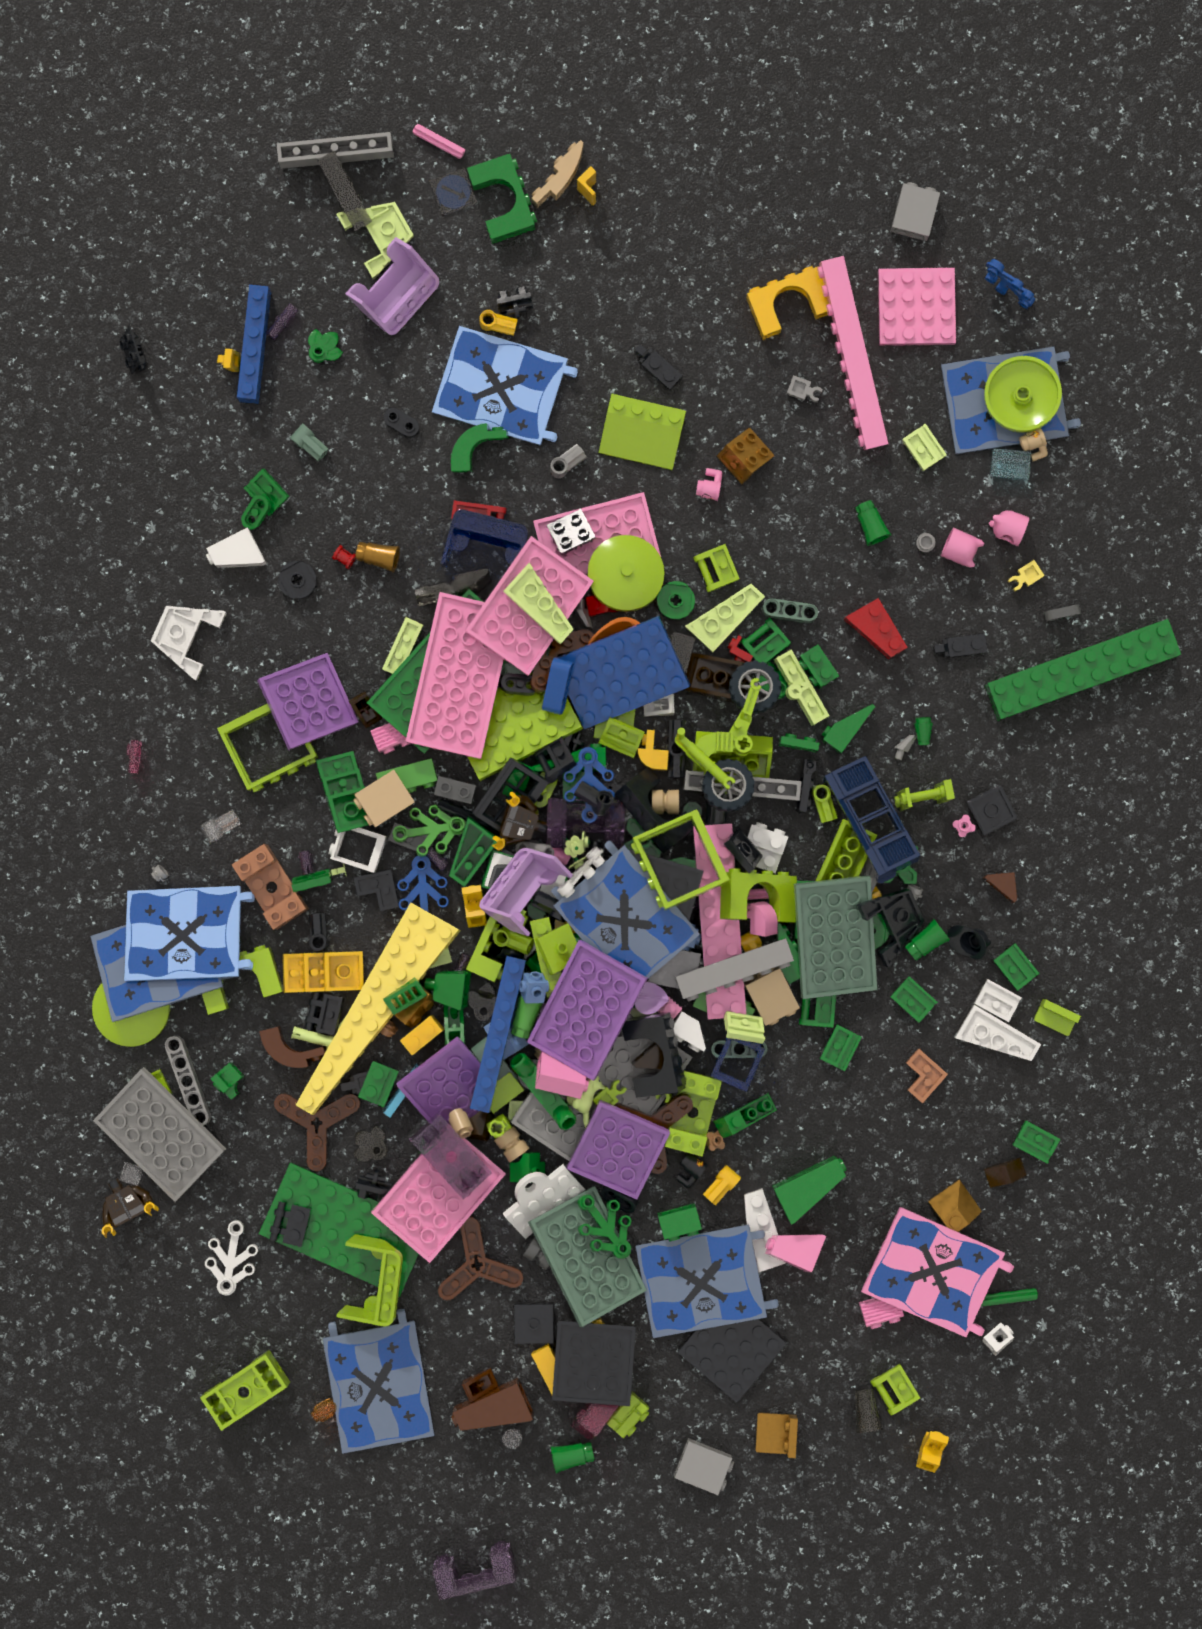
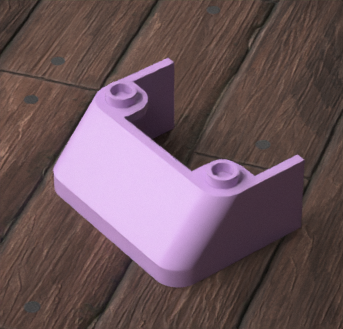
M522 848L514 855L482 898L480 908L510 931L529 936L530 932L523 926L525 918L520 912L541 884L550 885L556 882L559 875L571 878L573 874L556 856L529 848Z

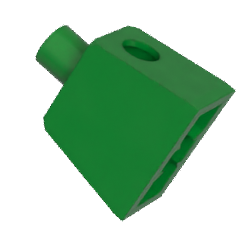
M440 971L436 973L435 979L426 978L424 987L425 989L433 990L434 1001L457 1010H463L468 1006L471 971Z

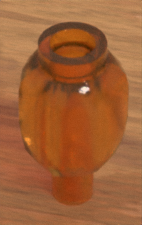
M329 1398L317 1404L310 1413L316 1423L318 1421L324 1422L335 1415L337 1410L336 1403L333 1402L332 1398Z

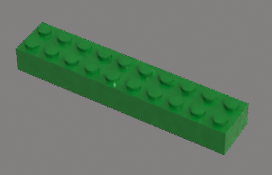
M1166 619L989 682L984 686L997 721L1173 659L1180 656L1181 652L1170 622Z

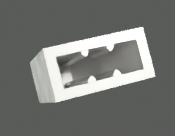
M248 528L206 548L208 551L206 556L210 564H215L217 568L264 566L267 564Z

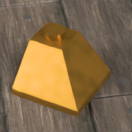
M960 1179L928 1201L945 1227L957 1232L969 1225L982 1212Z

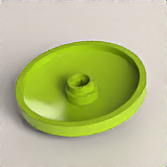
M1017 356L1001 362L989 375L984 391L985 405L990 416L1000 426L1014 432H1031L1048 424L1056 415L1062 398L1061 383L1056 372L1044 361L1031 356Z
M619 535L607 539L596 548L589 561L587 576L594 581L590 586L591 591L602 604L613 610L630 612L644 608L657 597L664 581V565L659 553L649 542L632 535Z
M101 983L93 998L92 1014L97 1028L104 1037L115 1044L132 1047L152 1041L163 1031L169 1019L170 1004L112 1022L103 984Z

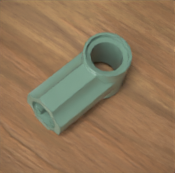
M303 423L290 436V439L297 446L306 450L318 462L329 451Z

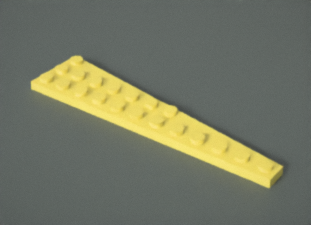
M412 903L409 904L297 1101L296 1106L312 1115L317 1112L329 1097L331 1091L340 1083L341 1078L353 1067V1063L364 1053L365 1048L392 1018L393 1014L383 998L414 977L418 982L420 979L422 980L432 964H435L439 955L444 949L446 950L461 930ZM408 991L404 992L407 997L410 995ZM401 994L397 996L401 1003H403L404 999ZM393 998V999L391 1000V1002L393 1003V1005H394L395 1008H396V1007H398L399 1005L397 1004V1002H396L395 999Z

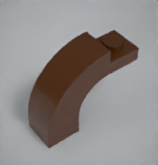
M280 1026L259 1031L262 1044L267 1053L274 1060L288 1067H309V1058L312 1061L320 1060L326 1052L325 1046L303 1052L291 1049L283 1039Z

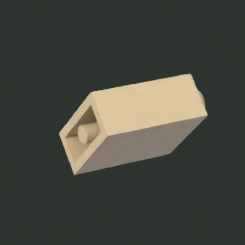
M392 770L354 794L356 799L353 800L359 810L363 808L366 815L364 818L369 826L373 825L374 827L379 826L414 803L413 798L395 770Z
M779 966L771 968V973L762 976L761 973L753 976L754 979L744 982L759 1016L763 1018L765 1026L776 1024L780 1018L791 1016L800 1008Z

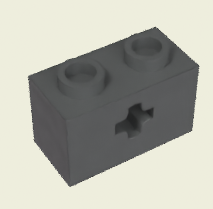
M438 776L434 795L472 805L477 786Z

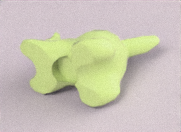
M599 1076L594 1081L589 1078L586 1079L589 1081L588 1089L582 1093L581 1099L566 1096L567 1104L583 1114L585 1128L589 1122V1110L592 1106L595 1092L599 1089H605Z

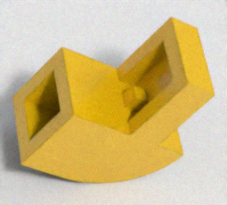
M647 730V734H644L642 738V745L646 746V748H638V757L647 768L667 771L669 751L653 749L655 730Z
M470 885L462 888L468 928L485 926L487 924L486 913L480 908V901L483 898L481 885Z
M937 1431L926 1432L919 1450L916 1467L935 1473L940 1466L942 1451L947 1446L949 1437Z

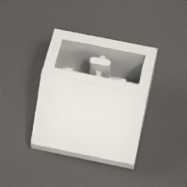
M681 1011L674 1022L675 1036L681 1043L683 1040L689 1043L688 1047L694 1051H705L706 1047L699 1021Z

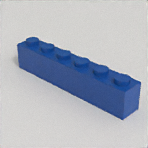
M249 284L237 398L240 402L259 404L271 291L268 286Z

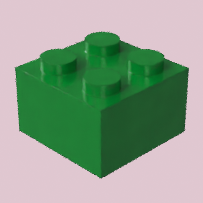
M695 1203L657 1213L664 1240L668 1239L669 1242L680 1239V1235L699 1234L698 1230H702Z

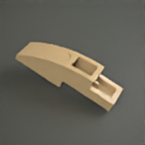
M581 140L577 144L574 142L568 148V153L564 156H559L555 160L553 167L556 175H550L545 181L546 184L542 188L538 187L532 193V204L536 208L550 196L557 200L570 185L582 158L583 142Z

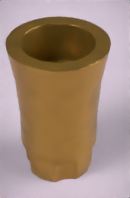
M359 542L355 558L356 560L364 561V563L395 572L399 561L400 547Z

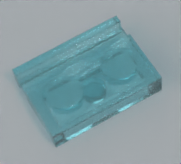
M993 448L990 477L1028 481L1031 452Z

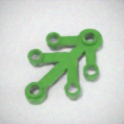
M432 805L428 810L429 816L432 818L438 817L446 823L437 824L422 814L420 809L413 808L410 810V819L418 820L426 825V827L407 829L399 825L394 828L392 837L396 842H404L409 837L428 835L424 842L418 845L416 850L418 856L424 857L439 833L447 832L443 840L437 842L435 846L436 852L443 854L446 852L447 845L455 835L463 834L466 825L465 820L458 816L451 818L441 811L437 805ZM431 809H436L438 813H431ZM412 812H417L419 816L414 817ZM458 824L460 828L455 829L453 825ZM402 833L403 837L398 838L396 834ZM443 845L445 849L439 850L438 846ZM424 848L426 852L420 853L419 849Z

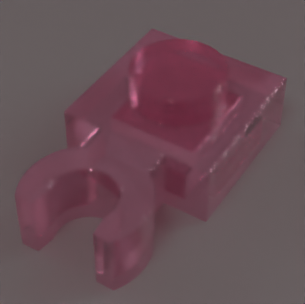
M131 740V743L127 745V755H129L130 759L129 773H139L142 744L139 740Z

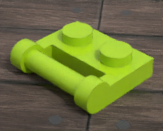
M726 544L693 557L695 563L699 565L708 593L740 579ZM706 558H710L719 581L716 583L713 582L704 560Z
M900 1364L870 1381L872 1386L876 1387L888 1407L887 1411L890 1416L920 1399ZM886 1380L900 1401L896 1405L882 1384Z

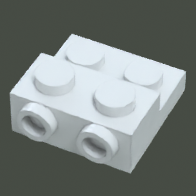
M759 822L756 825H751L747 837L763 855L756 866L757 868L776 873L788 840V836H785V831L776 828L774 832L767 830V825Z

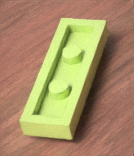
M407 617L405 618L382 670L393 674L405 661L416 644L424 626L423 624Z

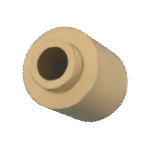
M462 1108L455 1109L449 1113V1123L455 1136L462 1139L470 1136L473 1127L467 1113Z

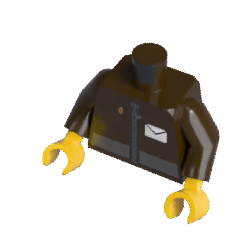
M510 792L511 796L509 800L506 799L508 805L499 828V834L502 837H493V840L497 842L495 845H492L495 849L501 850L504 846L531 840L534 831L545 833L547 822L538 820L539 811L537 806L528 796L516 795L514 792Z
M119 1178L108 1183L113 1194L106 1197L103 1203L102 1234L107 1238V1233L111 1231L112 1235L115 1236L116 1231L114 1228L144 1212L152 1216L151 1209L154 1208V1210L158 1211L159 1207L154 1204L148 1191L133 1184L123 1188Z

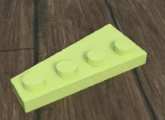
M528 563L503 592L552 638L561 644L573 631V628L561 609L554 602L551 594L544 587L543 582L537 576L531 564Z
M749 584L707 613L687 624L685 628L713 653L765 596L752 584Z

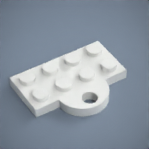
M563 1164L549 1176L541 1172H533L524 1176L515 1187L517 1202L503 1212V1215L526 1239L533 1233L528 1221L585 1191V1189ZM533 1182L532 1186L525 1188L528 1183Z

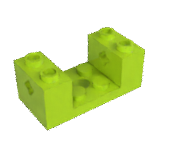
M522 910L520 913L525 918L523 924L525 927L529 916L526 915L527 911ZM490 916L466 970L496 982L497 979L501 980L504 969L502 967L504 964L483 955L484 952L488 953L492 944L489 940L492 934L500 927V924H497L498 921Z
M684 1070L683 1075L686 1078V1088L678 1092L677 1095L682 1093L688 1094L693 1101V1107L698 1109V1115L691 1118L686 1114L668 1128L670 1134L665 1147L703 1157L707 1141L706 1135L722 1080Z
M268 1350L224 1382H220L206 1391L200 1399L222 1431L287 1388L290 1381L271 1351ZM239 1388H248L249 1396H240Z

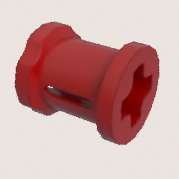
M340 545L334 552L332 559L345 565L346 569H349L356 560V554H351Z

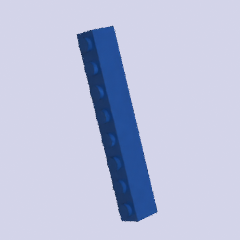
M511 956L506 957L470 1109L489 1113L491 1110L520 990L519 983L522 981L527 960Z

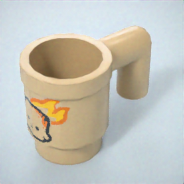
M1041 428L1027 432L1019 437L1023 451L1039 448L1038 452L1030 455L1032 461L1039 460L1048 455L1046 438Z

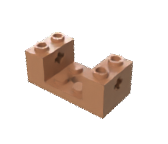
M267 844L261 845L232 864L240 879L246 882L264 911L263 915L273 930H278L309 910L298 891L293 892L291 880ZM269 882H275L277 885V890L274 893H270L267 890Z

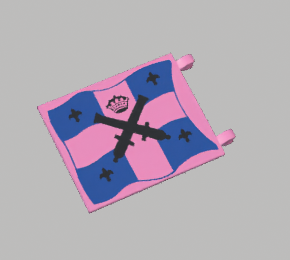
M899 1207L861 1292L964 1337H967L969 1331L982 1336L985 1330L982 1326L973 1323L998 1268L1011 1273L1014 1266L1002 1260L1005 1255L1004 1252Z

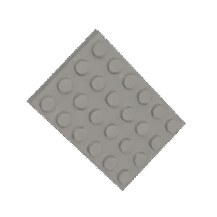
M144 1067L93 1120L174 1202L226 1150Z

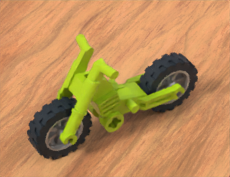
M756 660L745 662L732 674L729 682V693L731 700L742 711L729 732H715L704 735L695 745L685 737V729L679 728L674 740L686 755L704 772L702 781L704 798L709 802L710 806L717 808L719 811L731 812L739 810L749 802L754 792L755 782L752 777L753 775L745 764L731 759L715 762L710 757L713 755L731 756V753H734L737 757L743 758L752 749V739L747 735L752 714L763 713L772 708L781 693L779 674L774 671L771 665L768 666L765 662H758ZM749 674H757V676L751 679ZM759 676H763L766 681L760 683ZM744 677L748 680L750 685H741V682L744 679ZM769 684V692L762 689L761 686ZM741 688L748 689V693L745 696ZM761 692L767 696L759 700L758 694ZM741 743H744V744H745V746H744L745 749H744V750L740 749V748H741V746H740ZM733 773L737 774L740 777V779L735 781V779L732 778ZM742 782V791L734 787V785ZM714 787H720L721 792L717 794ZM731 790H734L740 795L732 799ZM728 793L729 800L721 798L722 794Z

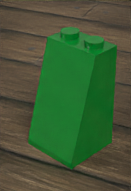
M832 1156L772 1185L791 1225L846 1177L844 1171L847 1169L840 1158L837 1159L835 1156Z

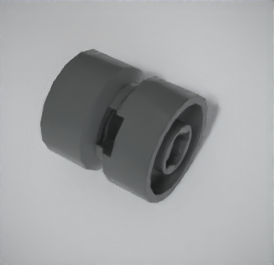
M534 1237L523 1256L530 1261L536 1260V1265L546 1270L549 1264Z

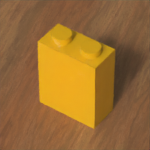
M431 1015L400 1041L410 1054L414 1055L445 1029L435 1016Z

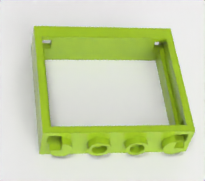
M268 704L217 728L248 791L253 790V792H257L264 788V784L268 782L273 784L281 780L280 776L286 773L288 775L294 774L299 771L298 767L305 765V767L310 766L318 758L312 743H306L309 755L252 783L228 734L272 713Z
M697 809L633 837L631 847L635 855L639 854L641 861H639L640 867L643 872L647 871L649 876L647 882L651 890L655 889L658 895L655 897L659 908H664V911L729 882V877ZM692 820L719 880L668 902L641 843Z

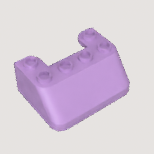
M397 237L387 247V256L392 260L393 264L371 289L368 290L364 285L356 283L345 293L368 318L389 335L398 333L439 285L438 276L413 247Z

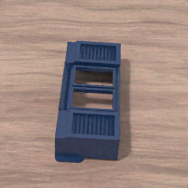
M866 756L824 776V785L828 784L877 873L875 877L877 883L882 884L894 878L897 871L918 862L921 855L903 826ZM875 790L883 808L859 819L849 801ZM887 813L896 831L871 842L862 824Z

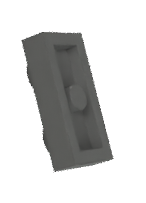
M394 823L388 840L416 851L418 845L422 844L428 836L409 837L404 842H396L392 837L394 828L401 824ZM402 833L396 834L398 838L403 837ZM424 848L419 849L420 853H425L426 851Z

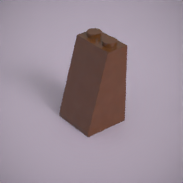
M516 1378L494 1388L473 1402L467 1400L454 1406L451 1418L455 1427L459 1426L460 1431L529 1422L533 1420L534 1412L519 1378Z

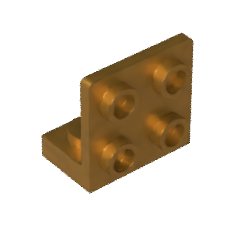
M748 428L729 442L717 457L736 479L743 484L757 469L771 460L774 454L753 430Z
M758 1413L756 1452L787 1454L788 1458H796L797 1415Z

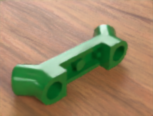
M525 1053L514 1056L510 1062V1067L551 1115L561 1130L572 1128L577 1121L572 1108L564 1101L560 1094L536 1089L537 1065Z

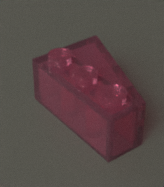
M588 1403L584 1409L582 1408L578 1412L571 1426L588 1440L597 1437L619 1405Z

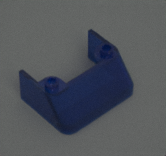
M460 509L454 513L441 560L442 567L447 568L451 550H465L470 539L506 548L505 559L511 565L527 542V528L519 523Z

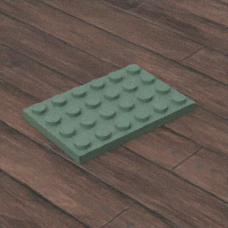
M867 875L794 884L801 998L808 999L877 990L873 917L868 921L863 920L857 908V904L872 900L871 877Z
M595 1186L528 1221L580 1327L589 1324L647 1291L630 1255L624 1259H619L610 1251H592L590 1248L592 1240L599 1239L602 1243L610 1244L612 1242L608 1237L582 1236L578 1232V1228L582 1224H589L591 1227L600 1228L588 1210L583 1211L578 1207V1199L583 1195H591L594 1198V1206L607 1222L608 1211ZM589 1199L585 1200L587 1206L590 1205ZM584 1226L582 1231L587 1233V1228ZM615 1227L614 1233L619 1238V1233ZM595 1242L594 1247L598 1249L599 1244ZM621 1245L620 1251L624 1252L625 1248Z

